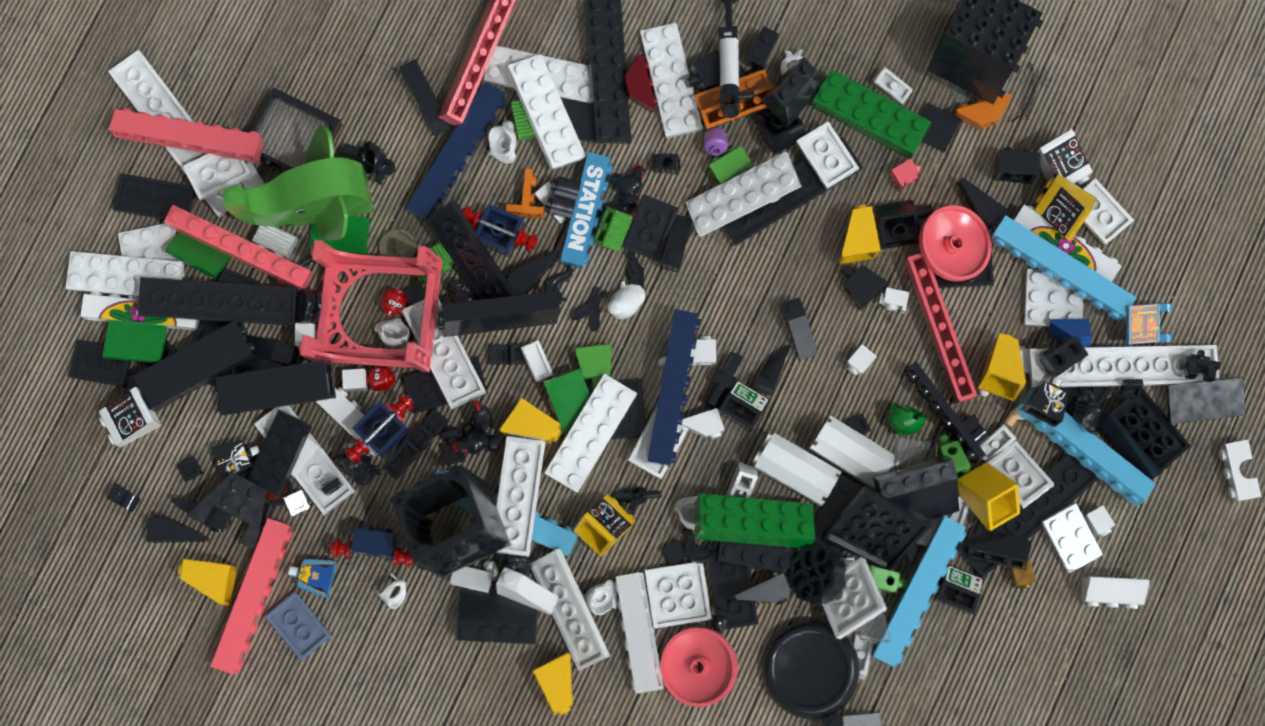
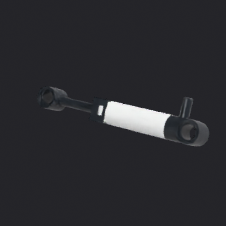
M721 0L725 4V27H718L720 43L719 102L722 114L727 118H734L740 113L739 100L754 99L755 93L754 91L739 92L738 27L733 26L732 4L736 3L737 0Z

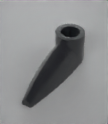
M784 346L767 361L758 375L754 390L772 396L791 346Z

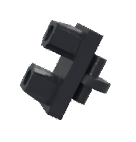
M1198 350L1197 354H1191L1190 357L1185 358V361L1180 364V370H1184L1186 379H1195L1198 373H1203V380L1205 382H1213L1216 372L1221 367V362L1210 360V357L1205 356L1204 350Z

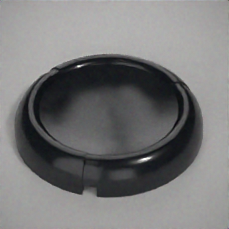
M801 621L782 629L769 643L762 663L763 681L772 700L788 714L802 719H821L839 712L852 699L858 687L860 661L850 639L847 636L842 639L836 638L830 624L821 621Z

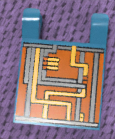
M1158 303L1127 306L1126 344L1172 342V334L1160 333V311H1172L1173 304Z

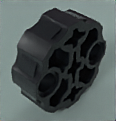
M808 545L802 548L800 553L792 558L790 562L788 584L790 589L795 591L797 598L812 604H827L832 602L839 592H842L846 583L844 579L846 565L838 557L836 551L820 545L816 547Z

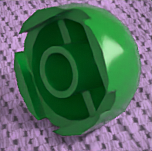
M892 402L887 413V421L890 427L895 429L894 433L905 437L906 434L913 435L919 432L924 426L927 416H923L924 413L907 405L901 408L898 407L900 403Z

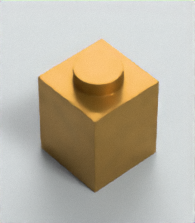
M1030 559L1028 560L1026 571L1008 567L1013 587L1019 586L1020 590L1032 587L1031 583L1036 582Z

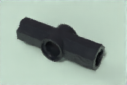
M730 352L722 369L719 370L712 383L713 386L704 402L705 404L719 410L727 393L732 389L745 358L737 353Z

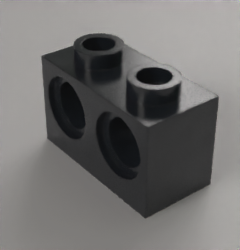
M1067 336L1058 342L1059 347L1056 349L1051 347L1043 352L1044 357L1040 359V362L1051 378L1059 376L1089 355L1076 336L1071 339ZM1068 346H1070L1073 349V355L1068 353ZM1052 357H1056L1058 359V365H1055L1052 362Z

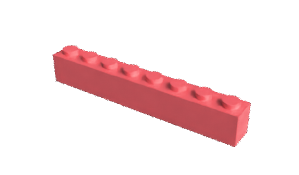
M489 0L438 116L440 119L453 126L463 123L516 0Z
M125 108L122 110L115 109L109 131L116 138L213 154L259 163L265 143L261 135L254 131L247 133L237 128L225 129L219 125L208 126L198 121L191 123L181 118L174 120L164 115L152 116L147 112L135 113Z
M172 205L164 220L169 228L299 290L306 289L313 276L310 270L175 205Z
M921 253L907 257L905 265L955 405L972 400L977 396L934 273L926 264Z
M267 518L211 667L232 675H236L237 671H241L244 661H242L243 655L248 653L250 649V637L256 633L258 628L256 623L258 616H262L265 605L263 603L265 598H268L271 594L272 586L270 585L272 580L278 576L279 568L277 567L280 560L283 561L286 555L285 546L293 537L294 532L291 531L293 527Z

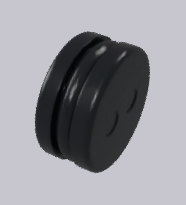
M303 288L296 296L295 320L299 324H316L322 310L321 294L318 290Z

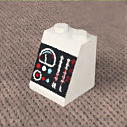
M1072 129L1037 151V153H1040L1039 169L1048 182L1051 178L1055 179L1059 174L1074 184L1079 183V185H1082L1089 180V175L1093 172Z
M137 387L132 388L99 411L101 415L99 420L104 428L107 427L110 433L108 434L110 442L119 447L162 426L156 413L149 410Z

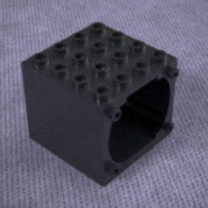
M962 0L926 70L994 104L998 96L1003 98L1006 91L1002 89L1011 73L1019 71L1021 66L1017 65L1021 54L1027 52L1029 47L1026 45L1036 26L1041 28L1044 21L1040 20L1043 13L1019 0Z
M454 465L449 468V471L443 474H435L430 480L418 482L413 488L399 491L396 493V496L390 498L414 564L440 578L511 546L488 483L463 465ZM464 497H468L471 502V517L469 518V524L465 526L466 531L434 545L432 537L429 535L431 534V529L428 528L432 525V520L425 516L433 512L439 514V509Z

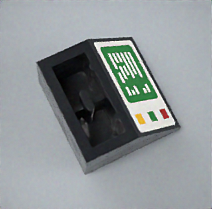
M737 380L718 412L720 415L751 432L770 399Z
M947 564V567H949L948 571L942 577L934 601L973 615L981 597L984 578Z

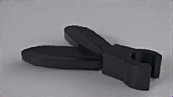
M600 287L596 289L593 300L578 308L571 317L572 320L576 321L590 314L589 322L593 332L597 331L600 324L599 305L603 298L607 296V291H605L603 296L598 295Z

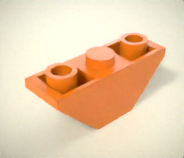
M1006 94L1003 98L998 96L994 104L980 99L973 105L968 103L957 107L958 109L955 111L954 116L978 130L996 125L1011 99V94Z

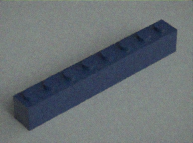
M485 81L470 105L463 123L458 124L406 206L410 214L426 222V219L437 212L436 208L438 205L443 204L447 198L446 192L448 189L453 188L456 184V176L466 168L468 157H472L476 152L477 143L485 138L487 134L485 130L495 122L497 111L499 109L502 110L507 101L505 100V92Z
M676 309L674 312L647 461L649 464L670 467L671 463H675L677 452L673 451L674 444H678L680 438L677 427L682 425L684 414L680 413L681 406H685L687 395L684 394V388L689 387L691 377L687 375L688 368H692L694 357L690 355L691 349H696L697 338H694L695 330L699 331L701 319H697L698 313Z

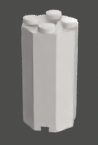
M831 415L809 449L875 490L872 476L894 470L899 462L896 460V455Z
M768 434L762 445L765 448L764 451L761 452L759 450L752 462L755 464L754 468L821 507L837 482L841 471L778 434Z

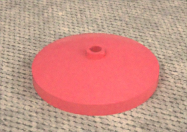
M956 205L942 207L926 218L920 230L919 245L921 254L929 268L938 276L950 281H965L980 274L987 266L992 250L991 237L985 223L973 211Z
M704 627L686 629L676 634L664 648L660 664L661 676L667 690L678 701L693 707L710 706L723 700L733 689L738 676L737 656L729 641L717 631ZM700 663L704 666V669L700 668Z

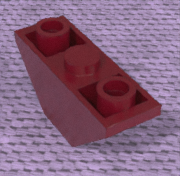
M639 54L625 75L629 100L653 113L655 112V106L658 105L656 94L652 95L651 88H654L652 77H648L647 70H650L648 59L644 60L643 54Z

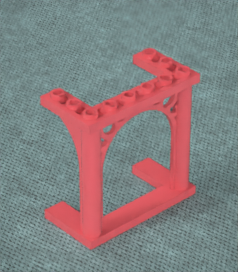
M315 240L314 246L311 249L312 259L325 267V273L322 275L323 292L320 293L322 297V310L315 338L311 336L302 337V341L299 344L300 355L313 362L331 360V363L416 368L422 372L430 373L443 259L426 246H419L417 258L352 254L335 250L325 242ZM350 269H353V272L357 271V274L353 276ZM340 272H345L348 275L347 283L339 281ZM374 273L428 276L420 345L407 343L406 350L364 347L352 341L345 333L340 320V306L348 288L358 279ZM337 285L341 287V290H340L339 293H337V291H338ZM335 322L336 328L332 330L333 323ZM336 333H340V341L336 344H331V337ZM345 341L348 342V347L343 346Z

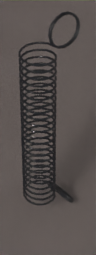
M1029 62V67H1030V64H1031V66H1032L1031 71H1038V70H1034L1032 63ZM1036 85V86H1033V87H1035V88H1032V89H1035V90H1032V91H1034V92H1032V93H1034V94H1031V95H1033V96H1031V97H1033V98H1031L1032 100H1030V101L1033 102V104H1034L1033 99L1035 100L1034 97L1036 96V94H1035L1036 92H1035V91L1038 90V88H1036V87H1038L1037 85ZM1027 90V93H1026V97H1025V99H1024V100H1025L1024 103H1023L1024 105H1025V104H1028V103H1025V102H1029V101H1026V100H1029V99H1026V98H1029V97H1027V96H1030V95H1027V94H1030V93H1028V92H1030V91H1028V90ZM1017 116L1016 118L1011 120V122L1015 121L1017 118H1020V116Z

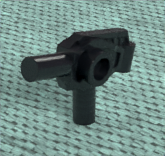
M638 486L621 488L615 492L614 499L618 503H630L626 512L629 515H633L637 505L647 502V499L662 498L661 490L647 491L646 488Z

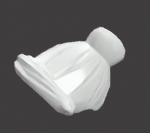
M504 121L501 126L493 127L488 135L491 149L489 155L505 164H511L516 159L515 148L517 138L515 134L516 127L513 122Z
M624 281L621 282V289L612 295L607 305L608 311L615 318L620 320L626 319L637 312L639 306L645 300V291L640 285H626Z
M399 318L377 323L374 331L379 334L380 339L389 348L406 350L407 346L405 344L409 339V328Z
M698 496L682 498L676 502L674 507L675 511L679 514L681 522L687 528L692 529L694 534V502Z
M607 580L603 584L590 588L586 594H582L589 611L595 615H603L612 608L616 609L618 606V593L616 592L613 580Z

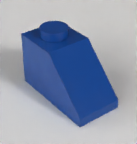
M1050 319L1049 336L1058 342L1067 336L1069 339L1076 336L1084 348H1090L1091 331L1089 319Z

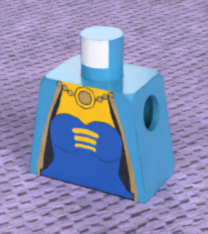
M303 559L301 567L290 566L288 576L298 578V587L329 598L337 562L332 560Z

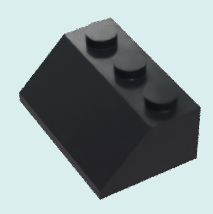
M805 57L801 58L788 68L762 99L763 103L786 127L791 125L820 90L817 70Z

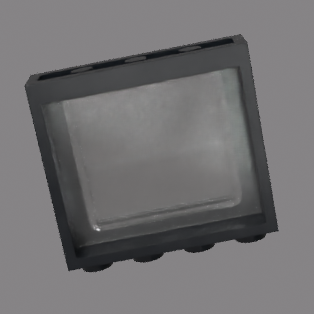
M273 87L250 131L259 133L265 142L260 157L262 163L269 167L274 165L283 173L305 164L310 142L319 126H325L330 130L334 142L343 124L340 119Z

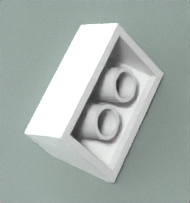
M1104 577L1081 579V602H1086L1087 606L1099 607V603H1105L1106 607L1118 608V604H1124L1126 608L1138 609V605H1144L1149 580Z

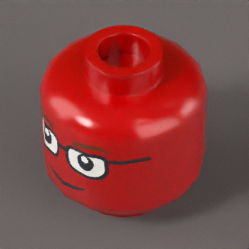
M393 287L391 290L387 289L380 301V306L384 309L383 313L392 317L394 314H402L408 301L405 296L406 293Z
M388 366L372 367L370 373L366 374L367 385H370L373 391L390 390L395 385L394 370L391 371Z

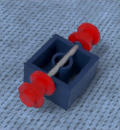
M488 204L483 217H481L482 211L472 212L470 206L461 210L469 223L472 224L473 229H476L478 226L477 235L485 247L510 258L515 246L524 245L528 252L531 249L534 250L539 240L536 238L537 234L533 233L531 236L525 234V229H523L525 224L524 218Z
M406 394L404 396L399 395V401L396 404L391 403L389 405L393 409L392 411L379 401L352 428L363 439L361 442L356 437V444L352 448L348 446L345 448L348 451L346 455L353 462L356 460L360 462V456L364 452H370L366 447L368 445L383 458L410 431L397 418L399 415L403 419L405 417L404 412L407 409H413L412 404L414 402Z
M360 525V528H354L353 540H349L347 544L341 543L338 538H336L335 542L331 543L330 553L333 554V558L345 555L346 560H350L351 554L355 553L392 559L393 566L396 567L399 563L405 564L406 568L414 565L409 549L407 552H402L400 547H396L398 536L391 529L380 528L379 531H374V528L371 526Z

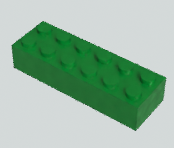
M832 69L812 104V108L908 159L913 158L931 124V121Z
M700 494L694 502L695 539L804 548L808 545L810 546L815 541L813 504Z

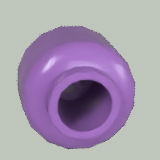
M712 128L705 132L703 136L705 152L712 156H719L726 152L728 149V136L724 130Z

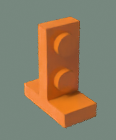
M525 168L522 205L506 204V211L519 217L544 219V207L530 206L534 205L535 194L532 193V186L536 187L537 175H534L533 169Z

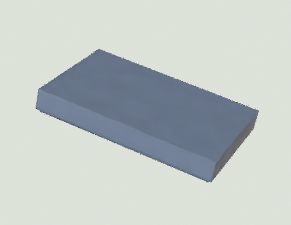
M296 591L265 616L301 662L332 637L331 633Z

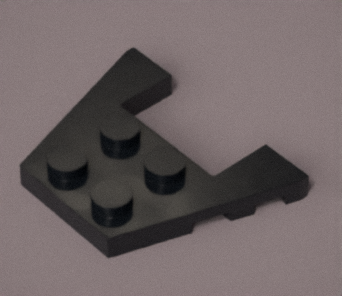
M230 472L205 498L188 512L187 516L204 524L212 507H216L248 524L239 543L255 551L258 544L266 490Z

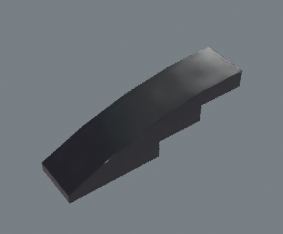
M414 59L400 66L399 69L433 135L436 136L450 129V124L438 117L441 107L417 60Z
M434 409L424 422L420 423L413 433L403 441L382 466V469L397 480L426 450L450 421L437 409Z

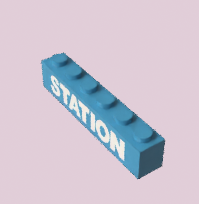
M588 152L579 193L561 256V264L570 265L580 269L584 268V264L588 265L590 254L587 253L588 248L593 246L595 238L592 235L593 229H597L599 223L597 213L598 210L602 211L604 200L601 199L602 193L607 191L609 183L606 181L607 174L611 175L613 164L610 163V157Z

